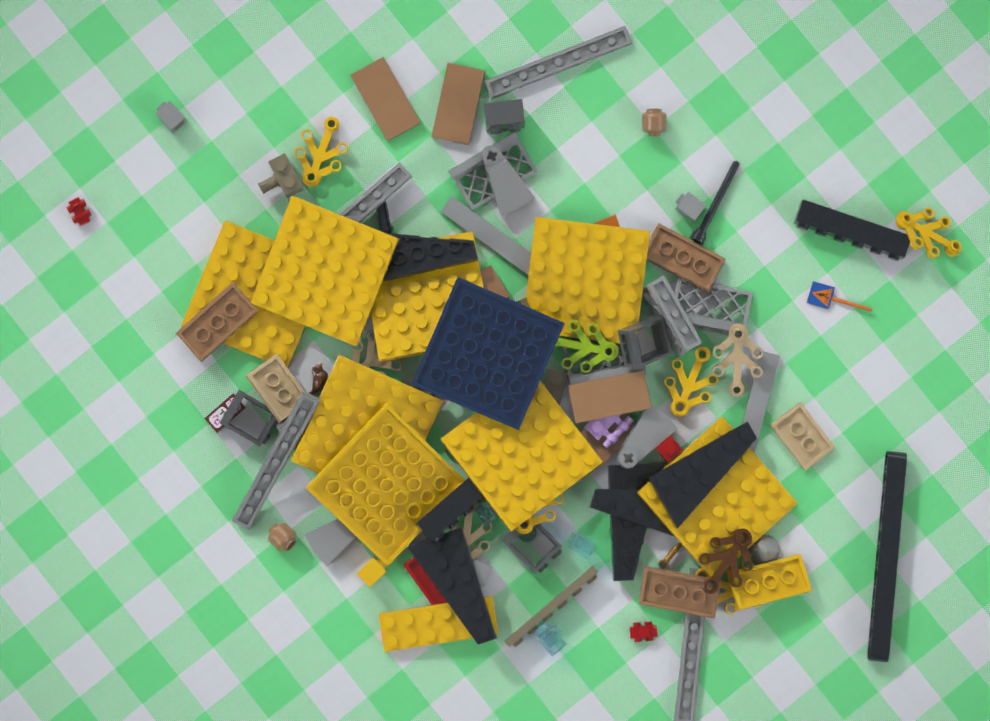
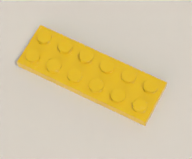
M486 596L485 601L496 635H498L493 596ZM448 603L378 614L384 652L473 638Z

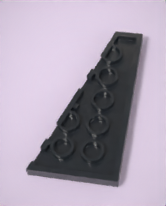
M390 233L389 235L399 238L383 282L478 261L474 240L438 239V237L427 238L417 235Z
M748 421L648 477L676 529L680 527L757 439Z
M665 463L636 464L628 469L622 468L620 465H607L608 488L641 489L649 482L648 477L661 471ZM610 515L613 581L634 580L647 527Z
M595 489L589 508L675 537L637 494L640 489Z
M463 528L444 533L445 535L437 542L433 540L430 543L426 539L408 545L407 547L476 643L480 645L498 639Z

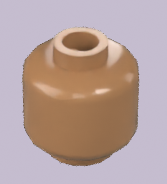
M647 109L643 113L642 130L649 133L650 137L660 136L661 132L666 131L667 115L662 112V109Z
M286 523L274 524L268 531L270 533L268 541L278 551H289L297 542L296 532Z

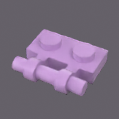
M620 415L591 420L585 425L584 429L597 440L604 435L607 440L603 445L609 449L612 444L615 445L619 441L618 438L624 431L627 432L630 428L629 425L634 420L627 416L622 421L619 418ZM615 422L618 427L611 434L608 429Z

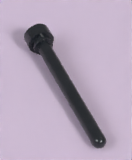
M733 161L699 229L692 232L690 236L692 241L700 245L704 244L707 238L706 230L740 166L738 161Z

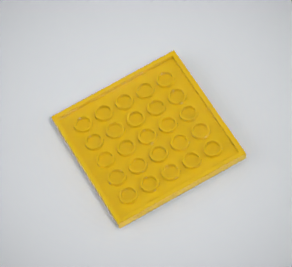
M291 196L251 303L346 343L358 346L399 238L296 196Z
M536 217L526 298L530 308L564 322L565 324L560 336L578 338L576 333L569 329L570 321L575 319L580 322V327L589 340L597 341L595 336L588 332V326L591 323H596L607 342L620 344L617 330L639 322L650 231ZM572 322L571 327L577 329L578 323ZM592 325L590 331L595 333L597 327Z
M225 220L181 326L183 327L232 282L252 301L274 240ZM254 305L259 312L223 344L265 361L278 354L286 367L289 368L305 325Z
M473 232L439 237L438 239L474 240ZM479 261L382 282L371 310L379 362L425 354L457 277L484 288Z
M338 355L320 394V402L300 438L291 461L319 473L386 403L426 440L443 400L342 355Z
M541 381L538 384L519 430L476 412L440 439L510 532L603 463Z
M386 403L305 488L381 561L389 566L420 533L415 524L463 483L465 479Z
M721 416L666 467L731 431L733 428ZM750 447L678 529L674 527L650 482L637 492L710 578L722 560L702 565L698 561L699 555L702 553L713 554L729 551L733 545H721L720 548L713 549L709 545L711 538L730 537L738 529H747L752 535V542L748 546L749 549L797 504L796 500ZM740 535L739 540L743 542L745 537ZM716 539L713 540V545L715 547L718 546V541ZM740 550L736 554L737 559L741 556ZM704 555L702 556V561L706 563L708 558Z

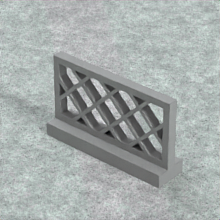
M515 132L492 145L497 147L501 153L507 150L506 155H503L506 160L509 158L518 161L516 173L521 175L522 181L538 172ZM516 144L520 149L519 159L508 156L510 148ZM482 151L448 171L471 210L494 198L493 194L485 192L487 182L489 181L488 176L486 178L476 176L477 168L481 165L484 166L481 158ZM489 151L487 159L493 160L496 152ZM520 162L528 163L532 171L527 174L518 173ZM464 175L471 176L470 188L462 186L458 179ZM475 178L485 180L483 191L472 189ZM471 191L482 193L480 201L473 205L470 200ZM484 194L490 195V196L486 197L485 199H483V198H484Z
M665 276L647 284L643 289L642 297L653 316L665 318L671 348L676 357L678 358L702 343L700 337Z
M679 277L677 278L675 295L679 302L683 300L689 309L685 313L694 329L729 336L730 327L737 324L731 316L737 312H740L744 317L743 325L747 328L753 292L712 284L709 290L711 295L702 299L697 292L699 290L698 287L695 288L694 285ZM680 284H688L692 291L683 295L680 290ZM721 291L726 292L730 297L723 303L716 296ZM695 293L700 302L691 306L686 298ZM739 295L747 296V303L741 307L734 299ZM711 297L718 303V306L712 310L705 303ZM732 300L737 310L729 314L724 305ZM701 304L707 310V313L703 316L697 315L694 308ZM720 307L726 315L721 320L716 319L713 314ZM736 331L735 335L739 337L742 335V332Z
M637 333V341L639 345L640 355H642L639 337ZM590 340L591 342H594V343H596L597 345H600V344L598 343V341H596V340ZM562 347L564 358L570 357L571 355L567 353V348ZM606 349L608 352H610L609 355L613 353L611 349ZM591 352L588 353V355L591 356V358L589 359V361H590L592 358H594L597 353H591ZM618 354L617 358L621 359L618 366L613 367L607 363L608 361L602 360V366L599 370L592 369L588 373L581 371V373L572 375L570 368L567 369L569 384L573 385L643 370L644 374H646L645 365L639 368L625 367V364L622 365L624 362L623 357ZM565 360L566 366H571L569 360ZM587 363L586 365L583 364V367H584L583 369H584V370H586V369L589 370V369H590V367H588L589 364H588V363Z

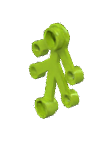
M575 319L570 321L569 329L576 333L581 342L559 337L554 347L562 346L579 350L572 356L562 360V366L565 369H570L575 362L590 352L599 353L590 361L582 362L581 370L585 373L590 372L592 367L602 360H614L619 353L615 343L606 341L599 331L598 324L591 323L588 326L589 334L594 335L600 344L594 345L580 327V322ZM572 322L578 323L577 329L571 327ZM592 325L597 327L595 333L590 331ZM607 348L612 349L613 353L611 355L605 353ZM570 360L571 366H565L564 361ZM588 363L590 369L584 370L583 364Z

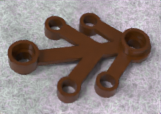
M738 529L730 537H713L710 539L709 545L713 549H718L721 545L733 544L729 551L713 554L702 553L699 555L698 561L702 565L722 560L712 577L704 580L702 589L705 593L714 594L718 591V581L728 566H730L731 571L730 585L732 587H740L742 585V578L739 575L736 558L739 550L743 560L740 564L743 571L752 570L753 563L750 561L748 546L752 542V535L747 529ZM740 535L745 537L743 542L739 540ZM715 539L718 541V546L716 547L713 545V540ZM704 555L708 558L706 563L702 561V556ZM745 562H748L750 565L748 569L744 568ZM734 578L739 580L737 585L733 583ZM709 582L713 585L711 590L707 589Z

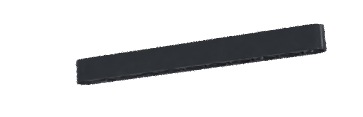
M886 451L867 650L868 661L888 662L907 465V453Z

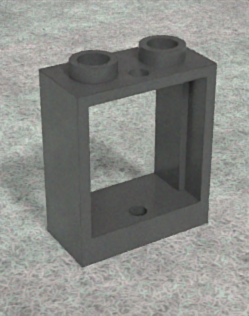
M652 316L617 330L625 367L639 368L672 354L667 323L664 317ZM651 326L656 350L640 355L636 332Z
M238 390L219 423L258 446L262 443L265 445L270 437L269 430L271 427L275 428L278 424L273 414L258 439L229 423L243 398L272 414L265 404Z
M527 522L521 524L522 528L528 526ZM537 524L535 526L555 547L534 566L511 543L520 534L514 529L502 541L534 573L537 571L539 573L543 572L548 566L546 562L551 557L555 559L562 552L560 550L562 545L541 524Z

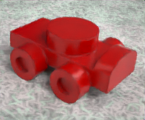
M77 197L68 202L70 206L66 208L69 214L74 213L75 216L71 217L74 224L79 223L80 226L91 222L89 217L92 214L89 209L85 210L84 207L87 204L84 199L80 200Z
M652 621L644 622L645 626H641V622L633 623V627H629L630 639H634V642H642V638H646V641H654L653 637H657V625H652Z

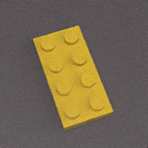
M801 554L755 565L750 571L740 569L739 575L742 578V585L740 587L731 586L738 611L812 591ZM728 572V573H727V577H728V580H729V581H730V578H731V572ZM734 578L733 583L735 585L739 583L738 578Z

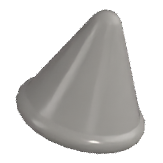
M766 534L760 537L748 549L750 561L755 565L777 560L780 553L778 542Z

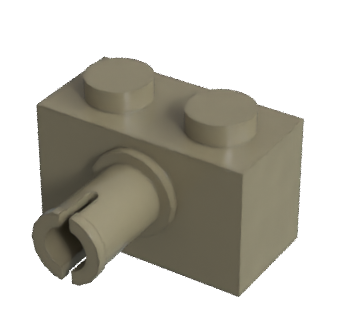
M285 153L268 161L274 174H272V177L258 183L263 194L277 186L281 187L287 199L304 190Z

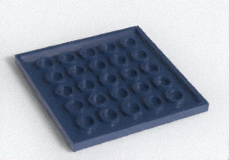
M457 277L412 385L519 430L565 323Z

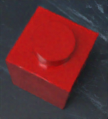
M671 435L655 448L666 463L683 451Z

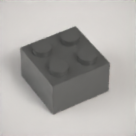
M522 99L484 103L486 132L500 134L502 130L519 132L521 128H524L525 119Z

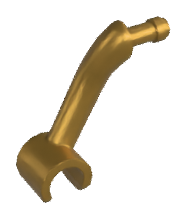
M679 542L674 545L664 560H659L657 564L665 562V569L667 570L669 568V561L682 547V544Z

